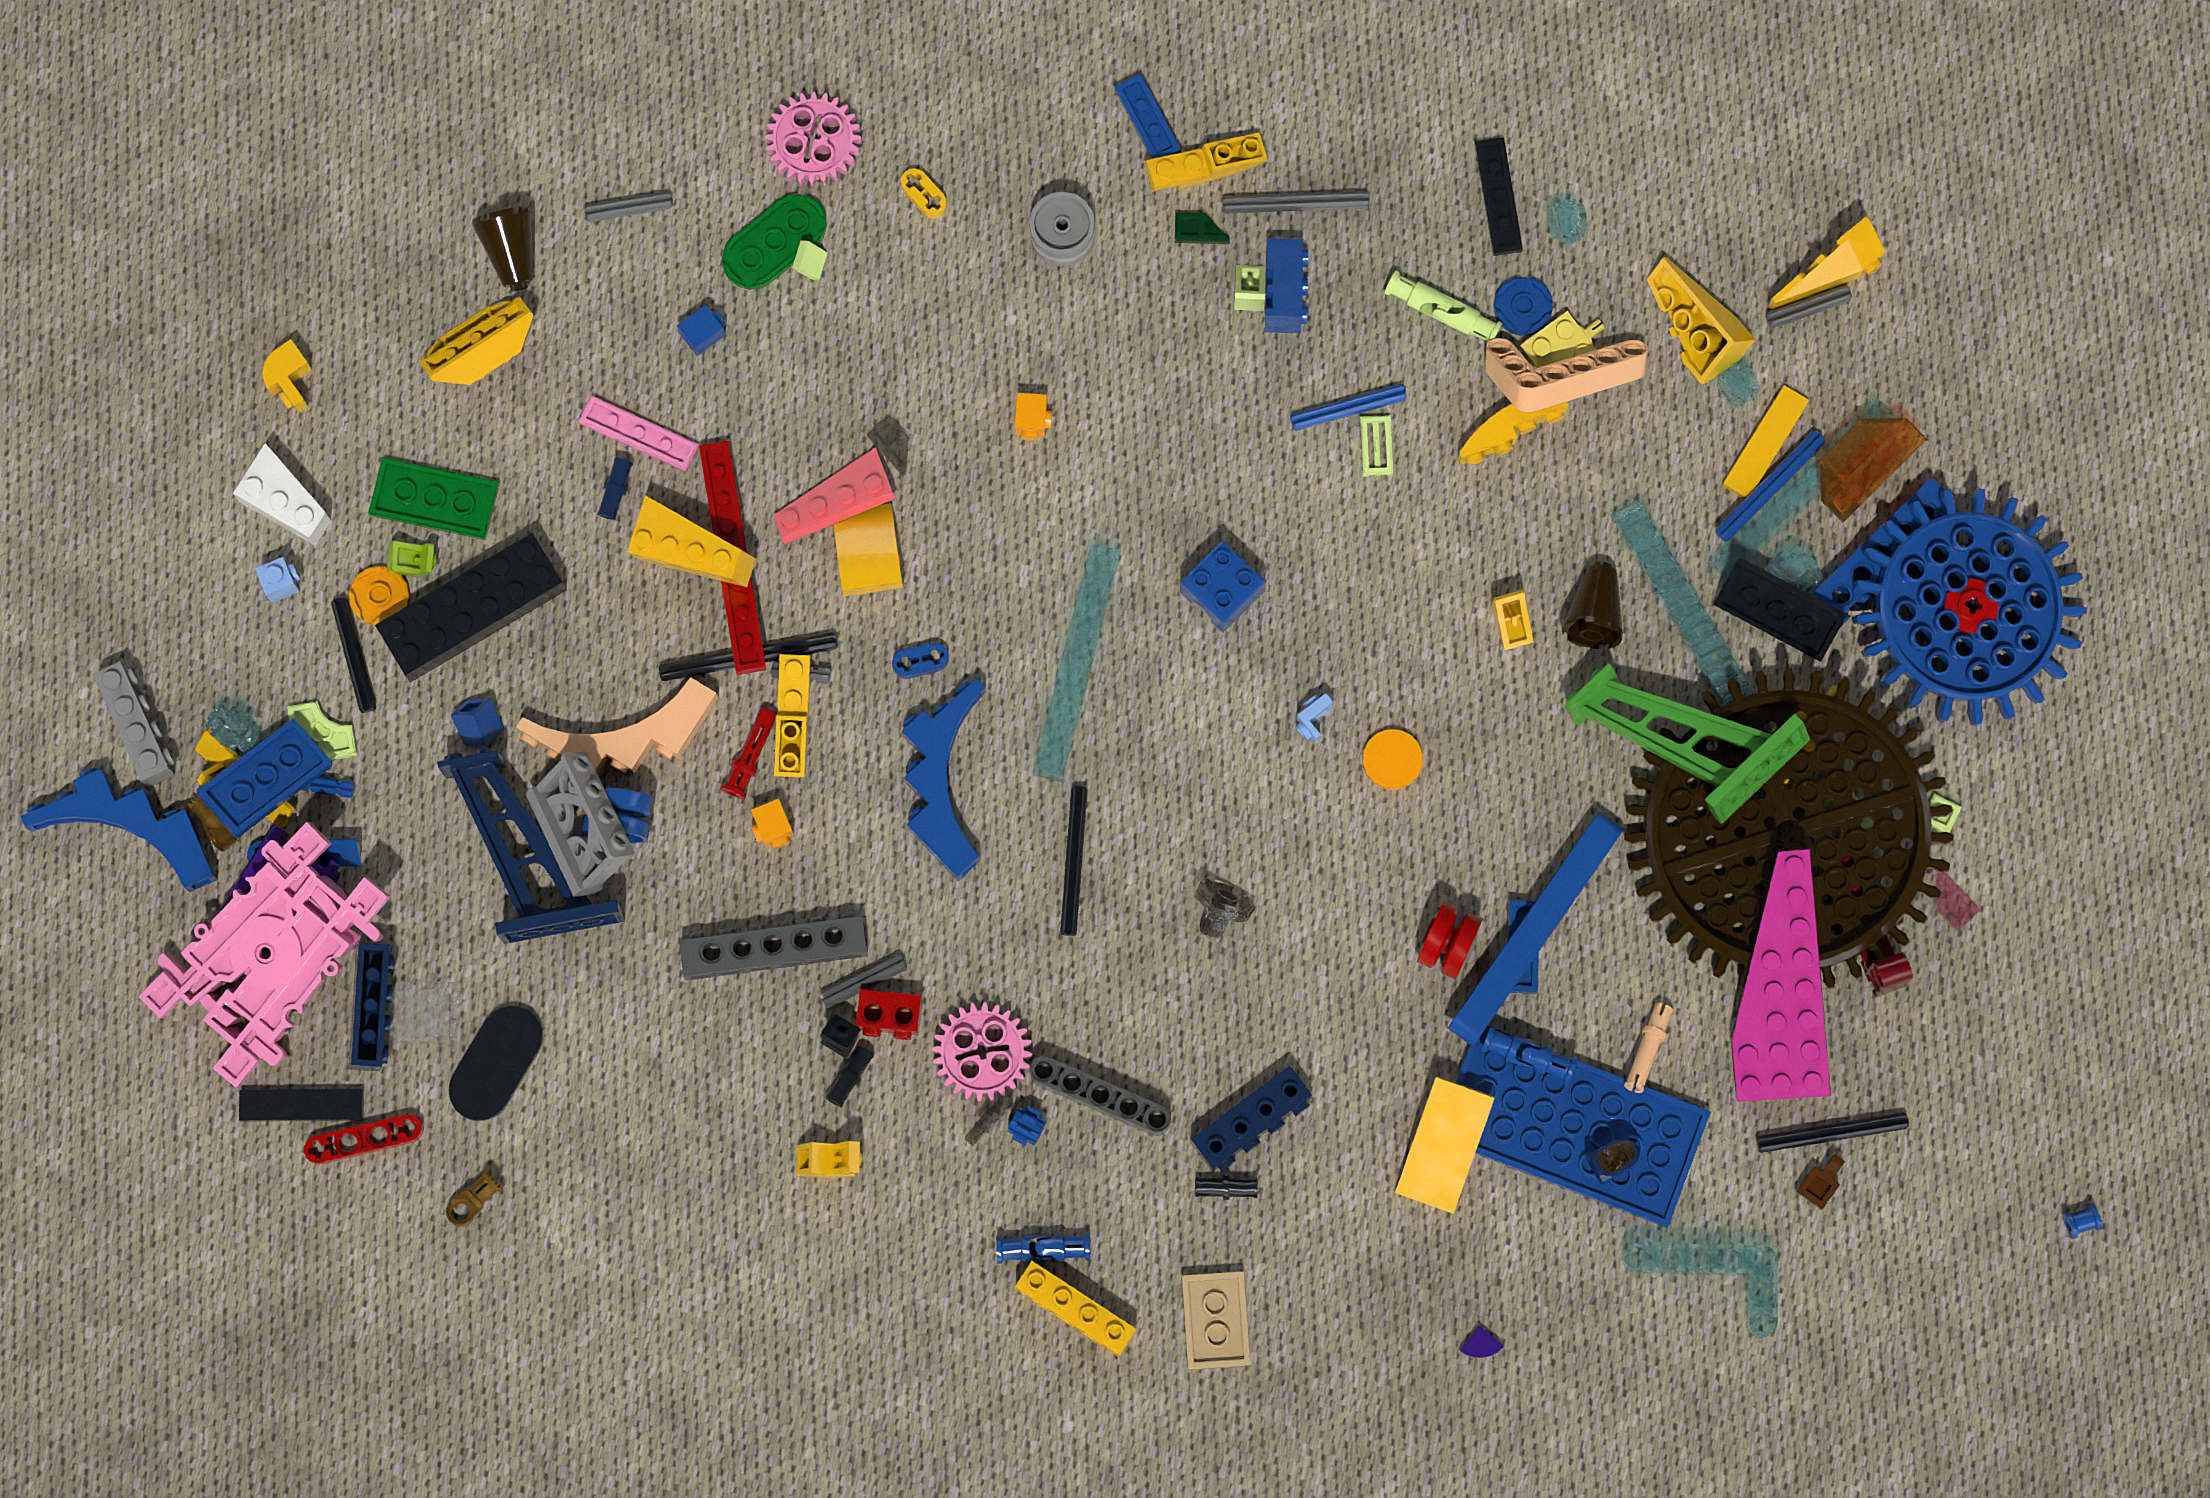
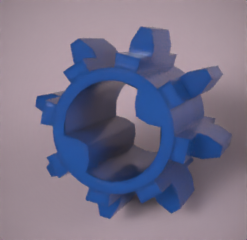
M1020 1106L1012 1118L1007 1132L1013 1134V1140L1026 1146L1027 1142L1035 1145L1047 1120L1041 1117L1042 1112L1028 1106L1026 1110Z

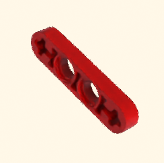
M404 1114L313 1136L306 1141L304 1154L310 1162L317 1165L339 1161L416 1142L422 1137L424 1126L422 1121L415 1115ZM408 1120L413 1125H417V1129H414L412 1132L413 1136L408 1137L405 1132L396 1134L398 1140L393 1141V1131L389 1126L390 1124L395 1123V1129L404 1128L406 1126L405 1122ZM378 1127L385 1128L387 1131V1139L382 1144H374L371 1140L372 1131ZM346 1135H354L357 1139L356 1148L350 1152L343 1151L341 1148V1140ZM334 1138V1147L338 1152L337 1155L333 1156V1150L331 1149L323 1151L321 1158L310 1153V1150L315 1148V1143L319 1142L321 1146L332 1145L329 1139Z

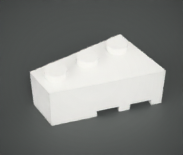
M265 443L233 494L240 503L315 546L331 520L321 506Z

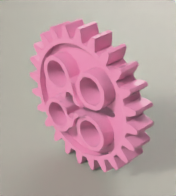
M815 91L812 92L811 98L807 100L805 95L800 93V101L797 103L792 97H789L790 106L788 108L780 104L781 115L771 114L772 120L776 124H767L766 126L767 131L772 134L765 135L766 143L771 144L766 147L767 154L773 155L770 158L772 165L779 164L777 168L778 173L783 174L788 171L787 179L789 182L797 176L799 186H802L807 179L810 181L811 188H814L816 180L819 179L823 186H826L827 177H831L837 182L838 171L847 175L848 172L845 164L855 165V159L851 155H860V150L855 145L862 143L861 136L855 135L860 132L859 124H853L856 121L855 114L847 115L849 112L848 105L846 104L838 108L839 98L836 97L830 103L828 102L827 93H824L820 100L817 99ZM822 116L823 118L817 128L818 139H815L812 144L810 160L808 163H804L810 148L808 139L813 138L817 117ZM800 118L811 120L807 126L801 127L796 125L797 120ZM835 125L839 127V130L834 134L824 132L827 126ZM792 145L802 147V150L797 154H791L787 151ZM822 152H827L831 155L824 162L816 159L817 155Z
M984 1002L982 1009L977 1011L974 1003H971L969 1013H966L960 1007V1017L958 1019L949 1014L948 1017L951 1025H940V1028L945 1033L944 1036L935 1035L934 1037L936 1041L941 1043V1046L932 1048L933 1053L941 1055V1057L933 1060L934 1065L943 1066L937 1072L938 1077L948 1076L944 1086L947 1088L955 1084L954 1095L957 1096L963 1090L965 1091L966 1101H969L972 1094H976L978 1103L982 1102L983 1095H988L990 1101L994 1102V1093L997 1092L1003 1098H1006L1005 1088L1009 1087L1011 1090L1016 1091L1017 1089L1013 1081L1016 1079L1024 1082L1025 1078L1020 1071L1030 1070V1066L1023 1062L1024 1059L1032 1058L1031 1052L1024 1051V1048L1032 1045L1031 1040H1022V1037L1028 1033L1027 1029L1017 1030L1021 1020L1017 1018L1010 1021V1010H1007L1003 1015L999 1014L1000 1007L998 1004L994 1007L993 1011H988L987 1003ZM997 1027L1003 1031V1036L999 1041L991 1042L986 1038V1033L990 1028ZM961 1034H969L973 1038V1042L967 1048H960L956 1045L957 1037ZM984 1045L986 1050L996 1049L1004 1045L1010 1047L1006 1051L988 1052L986 1054L987 1059L981 1060L979 1055L967 1057L963 1060L955 1059L957 1055L978 1052V1047ZM998 1057L1006 1058L1009 1061V1067L1003 1072H997L992 1068L993 1061ZM969 1063L977 1065L979 1067L978 1074L974 1078L964 1077L962 1069L965 1065Z

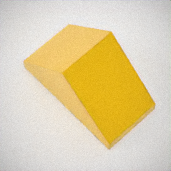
M1523 589L1493 598L1491 610L1504 650L1533 643Z

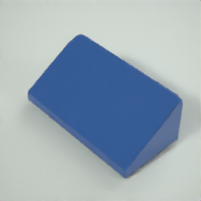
M356 838L328 839L332 844L315 860L324 867H327L331 860L339 864L340 867L361 866V844Z

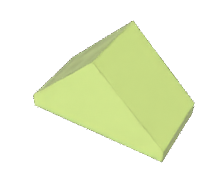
M1236 265L1234 310L1264 311L1266 266Z

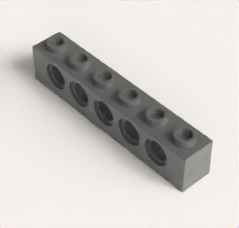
M855 912L839 914L838 919L826 920V917L820 916L807 919L808 923L797 925L795 921H782L777 923V927L765 929V925L748 926L745 932L735 933L734 929H722L716 931L715 936L704 937V933L688 934L685 940H679L683 977L686 981L867 957L864 920L862 916H856ZM833 930L840 931L843 934L842 940L838 944H829L826 941V936L829 932ZM806 934L812 937L811 945L804 949L797 947V938L800 935ZM770 939H779L782 942V946L777 952L771 953L765 949V945ZM738 944H750V953L744 957L737 956L735 948ZM710 947H718L721 950L719 958L714 961L706 960L704 956L706 950Z

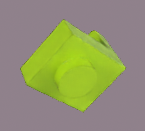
M399 541L390 542L387 572L412 577H424L430 574L435 568L437 560L436 553H434V544L416 545Z

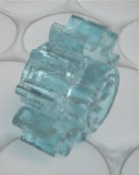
M221 705L219 709L214 708L207 718L206 727L213 729L210 735L215 737L220 745H224L232 751L238 747L239 750L245 753L247 749H253L259 740L258 735L261 732L253 728L256 722L251 720L247 713L236 709L234 706L230 710L224 705Z

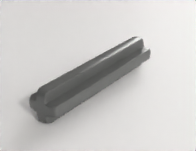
M666 191L587 204L585 206V215L587 221L593 222L671 209L673 201L671 193Z
M1843 285L1769 311L1766 314V321L1770 328H1776L1850 302L1852 294L1849 287Z
M897 954L820 993L825 1006L831 1008L859 994L860 989L867 990L906 971V963L903 957Z

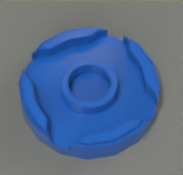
M1513 278L1505 282L1496 293L1493 304L1495 318L1503 323L1502 327L1509 333L1519 336L1533 335L1542 330L1550 321L1553 311L1552 296L1547 287L1537 279Z

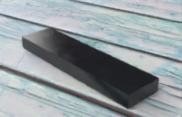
M1504 137L1475 141L1474 146L1493 256L1523 252Z
M364 1089L239 1090V1121H364Z

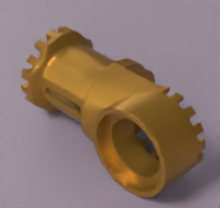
M195 795V800L191 799V802L188 803L185 809L189 813L193 812L204 823L203 828L206 830V835L211 843L219 851L224 852L237 839L232 837L233 835L230 834L229 830L226 829L198 795Z
M486 1170L481 1172L482 1176L469 1189L464 1188L448 1203L446 1216L454 1226L465 1227L471 1224L474 1216L484 1208L483 1204L494 1193L503 1190ZM459 1204H464L469 1208V1215L463 1221H457L452 1217L453 1208Z

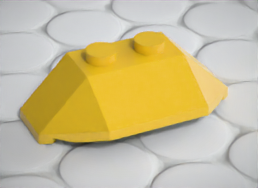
M520 297L514 298L512 301L490 305L439 337L419 363L432 381L471 385L521 352L533 319V314Z

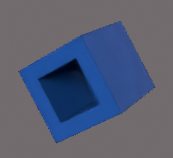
M706 305L677 325L679 334L696 356L726 336L723 328L726 325L724 319L717 310L711 312Z

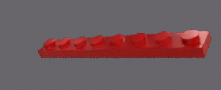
M729 441L699 445L713 534L747 553ZM751 576L747 587L721 581L736 674L742 675L767 670Z

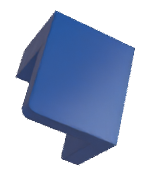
M467 699L451 714L462 742L466 746H487L503 731L502 723L491 699Z

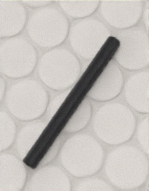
M830 632L763 645L765 662L779 660L780 654H814L835 650L838 644L835 633ZM728 651L660 664L659 675L662 681H669L735 668L733 652Z

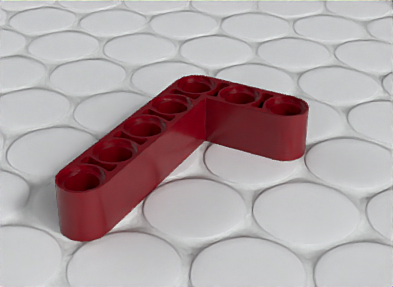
M1845 857L1842 860V865L1849 868L1853 865L1854 861L1851 857ZM1854 886L1851 894L1855 897L1861 896L1863 894L1862 887ZM1864 915L1861 918L1862 925L1869 926L1872 924L1873 919L1871 916ZM1887 935L1877 942L1878 946L1886 953L1887 958L1875 961L1873 954L1869 950L1860 954L1863 960L1860 963L1868 982L1873 984L1874 990L1872 992L1876 998L1906 987L1913 978L1912 969L1906 955L1903 952L1894 954Z

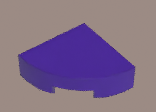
M1479 1327L1460 1352L1469 1357L1485 1358L1498 1353L1504 1346L1483 1328Z

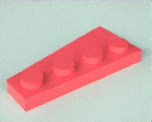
M873 448L773 515L784 544L895 499L877 448Z

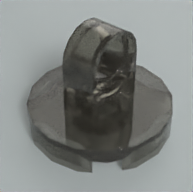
M1207 878L1204 883L1201 881L1195 891L1198 901L1206 907L1200 920L1201 934L1219 938L1224 933L1230 920L1248 922L1255 910L1254 902L1245 893H1243L1241 898L1232 892L1234 886L1211 878Z

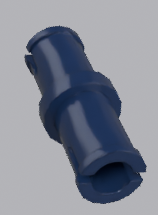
M614 458L609 480L604 482L603 489L605 493L597 513L598 516L616 520L622 496H626L627 493L625 486L633 466L632 462L622 458Z

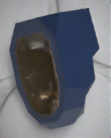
M1616 1139L1588 1154L1586 1159L1600 1184H1603L1633 1167L1638 1162L1640 1148L1636 1143L1628 1139Z

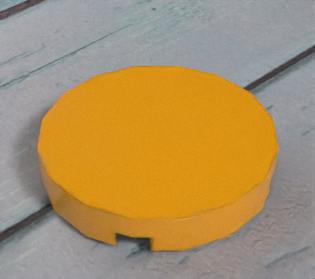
M380 565L369 567L360 572L355 577L348 594L350 606L356 616L371 625H376L408 606L410 599L409 588L402 575L387 572V567Z
M1387 729L1375 734L1368 741L1363 751L1362 765L1366 776L1374 784L1386 790H1399L1408 787L1418 777L1423 766V753L1419 743L1412 735L1402 730Z

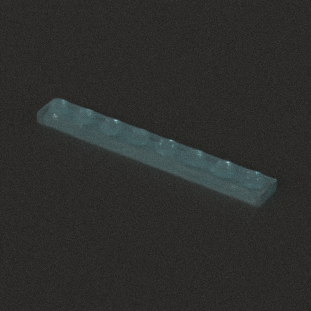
M1874 396L1708 560V563L1727 580L1739 557L1751 562L1897 416Z
M1091 543L1033 769V776L1063 782L1121 550Z

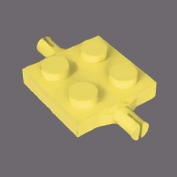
M1566 311L1522 343L1518 348L1535 369L1597 350L1591 338L1605 328L1603 324L1598 326L1601 321L1596 319V321L1584 329Z

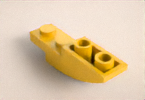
M1260 132L1206 143L1201 149L1149 159L1145 161L1144 167L1152 192L1172 187L1181 190L1240 173L1267 162L1268 157Z
M1566 401L1534 412H1523L1518 410L1513 404L1508 405L1490 417L1468 439L1459 452V465L1467 463L1468 466H1473L1485 460L1484 456L1495 452L1499 456L1510 452L1513 449L1512 446L1516 444L1517 431L1520 434H1526L1536 429L1535 424L1547 421L1548 424L1560 421L1564 418L1563 414L1567 413L1568 402Z
M779 655L774 776L805 777L811 688V655Z

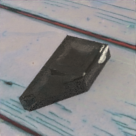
M888 416L871 430L867 437L900 475L904 477L907 471L909 437Z
M1005 1095L1001 1096L977 1121V1125L965 1136V1140L973 1147L1013 1107L1012 1102Z

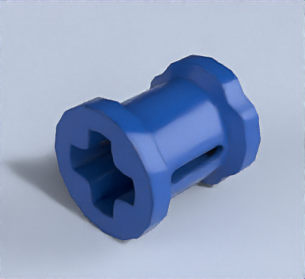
M2094 1203L2088 1204L2087 1208L2070 1214L2067 1211L2062 1214L2064 1224L2071 1239L2077 1238L2080 1233L2094 1228L2098 1231L2103 1227L2101 1216Z

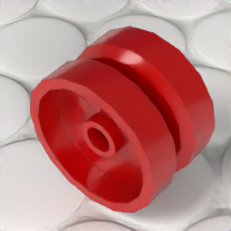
M1443 901L1436 918H1432L1422 940L1424 945L1416 962L1432 968L1436 965L1440 954L1444 953L1446 957L1441 966V973L1456 980L1483 918L1469 912L1464 915L1459 928H1456L1453 925L1459 914L1458 907Z

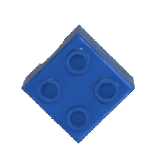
M1222 540L1180 581V593L1191 603L1195 602L1210 617L1211 623L1223 633L1265 592L1266 581Z

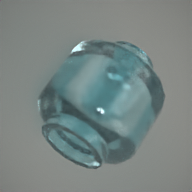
M1576 199L1553 203V208L1547 213L1551 236L1555 239H1562L1563 244L1581 241L1580 235L1586 233L1589 229L1585 207L1583 204L1577 203Z

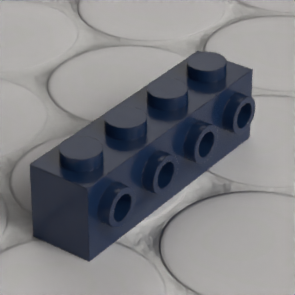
M359 942L356 947L348 1070L380 1071L382 1064H387L389 1046L384 1045V1033H389L391 1019L390 1015H385L386 1003H391L392 984H387L388 972H393L394 954H389L390 944Z
M1288 1066L1191 1138L1190 1143L1212 1172L1218 1168L1223 1172L1236 1162L1234 1156L1240 1151L1244 1150L1247 1154L1261 1143L1258 1138L1268 1131L1270 1135H1273L1285 1125L1283 1119L1291 1113L1296 1117L1308 1109L1310 1104L1307 1101L1311 1099L1312 1094L1291 1066Z

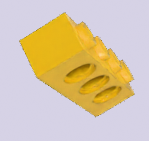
M1033 1261L1030 1262L1015 1285L1016 1291L1119 1358L1137 1332L1136 1328Z

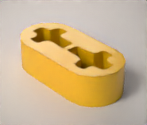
M916 168L909 169L903 173L901 177L902 190L916 207L928 218L935 219L943 216L947 209L946 197L928 176ZM920 178L919 185L923 191L920 192L914 186L908 188V179L916 180ZM926 195L933 201L940 200V208L938 210L934 207L928 209L929 204L925 198Z

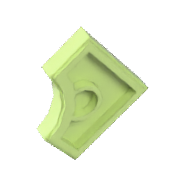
M317 701L287 707L289 721L294 719L330 760L357 756L352 725H339L328 720L322 713Z

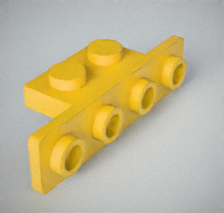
M211 729L204 731L195 747V750L212 766L200 774L197 782L201 786L205 785L241 758ZM286 801L266 817L275 826L282 829L286 826L295 809Z

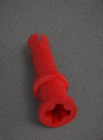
M760 708L739 758L731 762L732 770L727 781L720 786V790L724 793L745 800L747 796L745 790L751 777L756 776L757 768L755 765L776 720V713ZM763 728V730H762V732H761V734H760V736H759V739H758V741H757V743H756V745H755V747H754V750H753V749H752V746H753V744H754V742H755V740H756V737H757V735H758L760 729ZM739 775H741L738 785H736Z

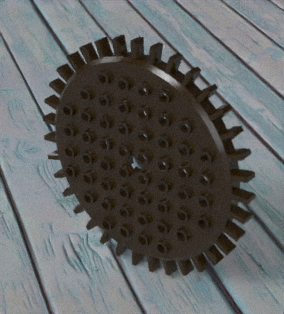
M1786 668L1783 674L1784 689L1768 691L1767 677L1763 671H1757L1755 677L1758 687L1757 694L1743 697L1740 684L1735 678L1728 680V690L1733 696V701L1722 707L1718 706L1715 696L1708 690L1703 692V701L1710 709V714L1773 735L1794 714L1803 712L1806 715L1804 725L1810 741H1813L1816 745L1815 749L1809 752L1803 746L1760 787L1766 791V796L1763 799H1757L1753 794L1723 824L1713 817L1705 801L1717 787L1656 754L1645 751L1644 759L1650 765L1660 768L1655 782L1648 781L1643 777H1633L1632 784L1639 790L1651 792L1648 806L1626 805V813L1633 817H1646V831L1624 834V840L1631 844L1647 843L1648 856L1628 862V868L1630 871L1651 868L1655 880L1652 883L1640 886L1636 893L1639 898L1649 897L1653 893L1660 892L1666 902L1662 907L1655 909L1650 914L1649 918L1653 923L1660 922L1666 916L1673 913L1681 923L1678 928L1670 932L1666 940L1671 945L1679 943L1690 932L1699 940V943L1690 952L1688 960L1696 964L1702 959L1707 949L1720 955V959L1714 966L1713 976L1718 979L1726 973L1730 961L1744 965V970L1740 976V986L1745 988L1777 859L1773 854V850L1778 846L1783 847L1785 850L1809 849L1803 846V840L1806 837L1813 838L1814 845L1810 848L1812 870L1816 866H1821L1824 869L1822 876L1815 877L1813 875L1820 968L1823 973V982L1830 990L1835 988L1836 982L1831 970L1832 966L1846 962L1849 966L1850 974L1858 980L1863 978L1862 968L1856 961L1857 955L1869 950L1873 954L1875 961L1887 958L1886 953L1877 944L1887 934H1890L1898 944L1904 947L1910 943L1906 933L1896 926L1904 915L1910 916L1917 923L1925 925L1928 917L1925 913L1916 909L1911 904L1918 893H1923L1932 899H1940L1942 892L1936 886L1923 882L1927 869H1934L1939 872H1949L1950 863L1943 859L1931 858L1930 851L1931 844L1933 843L1944 845L1954 843V834L1932 832L1931 818L1946 817L1953 814L1952 805L1941 804L1932 807L1929 806L1927 798L1928 792L1940 790L1947 783L1945 777H1935L1926 782L1922 781L1918 769L1930 764L1936 757L1933 751H1927L1911 759L1905 747L1919 736L1920 732L1916 726L1906 730L1899 738H1896L1888 730V727L1897 720L1900 713L1897 707L1894 706L1887 710L1879 721L1867 713L1869 708L1875 703L1876 692L1871 689L1864 694L1861 703L1856 707L1845 701V697L1850 690V680L1843 677L1839 682L1837 692L1832 697L1820 693L1823 683L1821 671H1814L1809 691L1794 690L1795 676L1792 668ZM1768 722H1775L1777 727L1775 731L1768 732L1765 729V725ZM1664 727L1659 731L1660 735L1678 744L1686 743L1697 732V730L1691 728L1680 739L1671 730ZM1838 731L1845 734V739L1841 742H1836L1833 739V735ZM1714 736L1703 737L1693 747L1694 752L1727 768L1738 767L1751 754V751L1744 747ZM1711 740L1718 743V747L1714 751H1710L1706 747L1707 743ZM1876 751L1883 752V760L1879 762L1873 760V753ZM1847 760L1854 762L1855 766L1851 771L1843 769V763ZM1816 770L1825 772V777L1822 780L1814 779L1813 774ZM1694 778L1698 781V786L1695 789L1687 787L1689 779ZM1788 779L1795 781L1796 785L1792 790L1784 788V782ZM1885 780H1891L1894 783L1893 788L1889 791L1882 788V783ZM1856 789L1864 792V797L1860 800H1855L1852 797V793ZM1832 799L1834 807L1832 809H1825L1823 807L1824 800ZM1700 807L1707 809V815L1704 818L1696 816V811ZM1797 808H1802L1805 811V815L1801 819L1793 816V812ZM1895 809L1903 811V817L1899 820L1891 816L1892 811ZM1669 817H1676L1678 819V824L1675 827L1667 826ZM1771 817L1775 819L1774 827L1766 828L1764 826L1766 818ZM1866 818H1870L1874 822L1873 827L1870 829L1862 827V821ZM1784 821H1794L1800 826V838L1793 843L1785 844L1777 837V829ZM1744 827L1746 829L1745 836L1741 838L1736 837L1734 834L1735 829ZM1835 828H1842L1844 830V835L1841 838L1833 837L1832 831ZM1709 836H1714L1717 840L1713 847H1708L1705 844V840ZM1904 838H1910L1913 841V845L1911 848L1905 849L1901 846V841ZM1681 845L1686 846V855L1678 856L1676 854L1677 847ZM1876 847L1883 850V855L1880 858H1874L1871 855V851ZM1747 856L1755 858V864L1751 867L1744 864V859ZM1845 857H1851L1854 861L1853 865L1849 868L1842 865V860ZM1718 865H1723L1726 868V872L1722 876H1717L1714 872ZM1690 874L1695 875L1697 878L1694 885H1687L1685 883L1686 876ZM1886 876L1891 877L1893 880L1892 885L1887 888L1881 885L1882 878ZM1756 885H1762L1765 888V892L1761 896L1753 893ZM1854 886L1862 887L1863 894L1861 896L1855 897L1851 894ZM1727 894L1735 896V902L1732 905L1724 903V897ZM1826 895L1833 897V903L1830 906L1822 904V898ZM1699 903L1706 906V911L1703 914H1697L1694 911L1695 906ZM1864 915L1871 916L1873 919L1872 924L1869 926L1862 925L1861 918ZM1737 923H1742L1745 926V930L1741 934H1736L1733 931V927ZM1835 924L1843 927V932L1837 936L1831 932V928Z

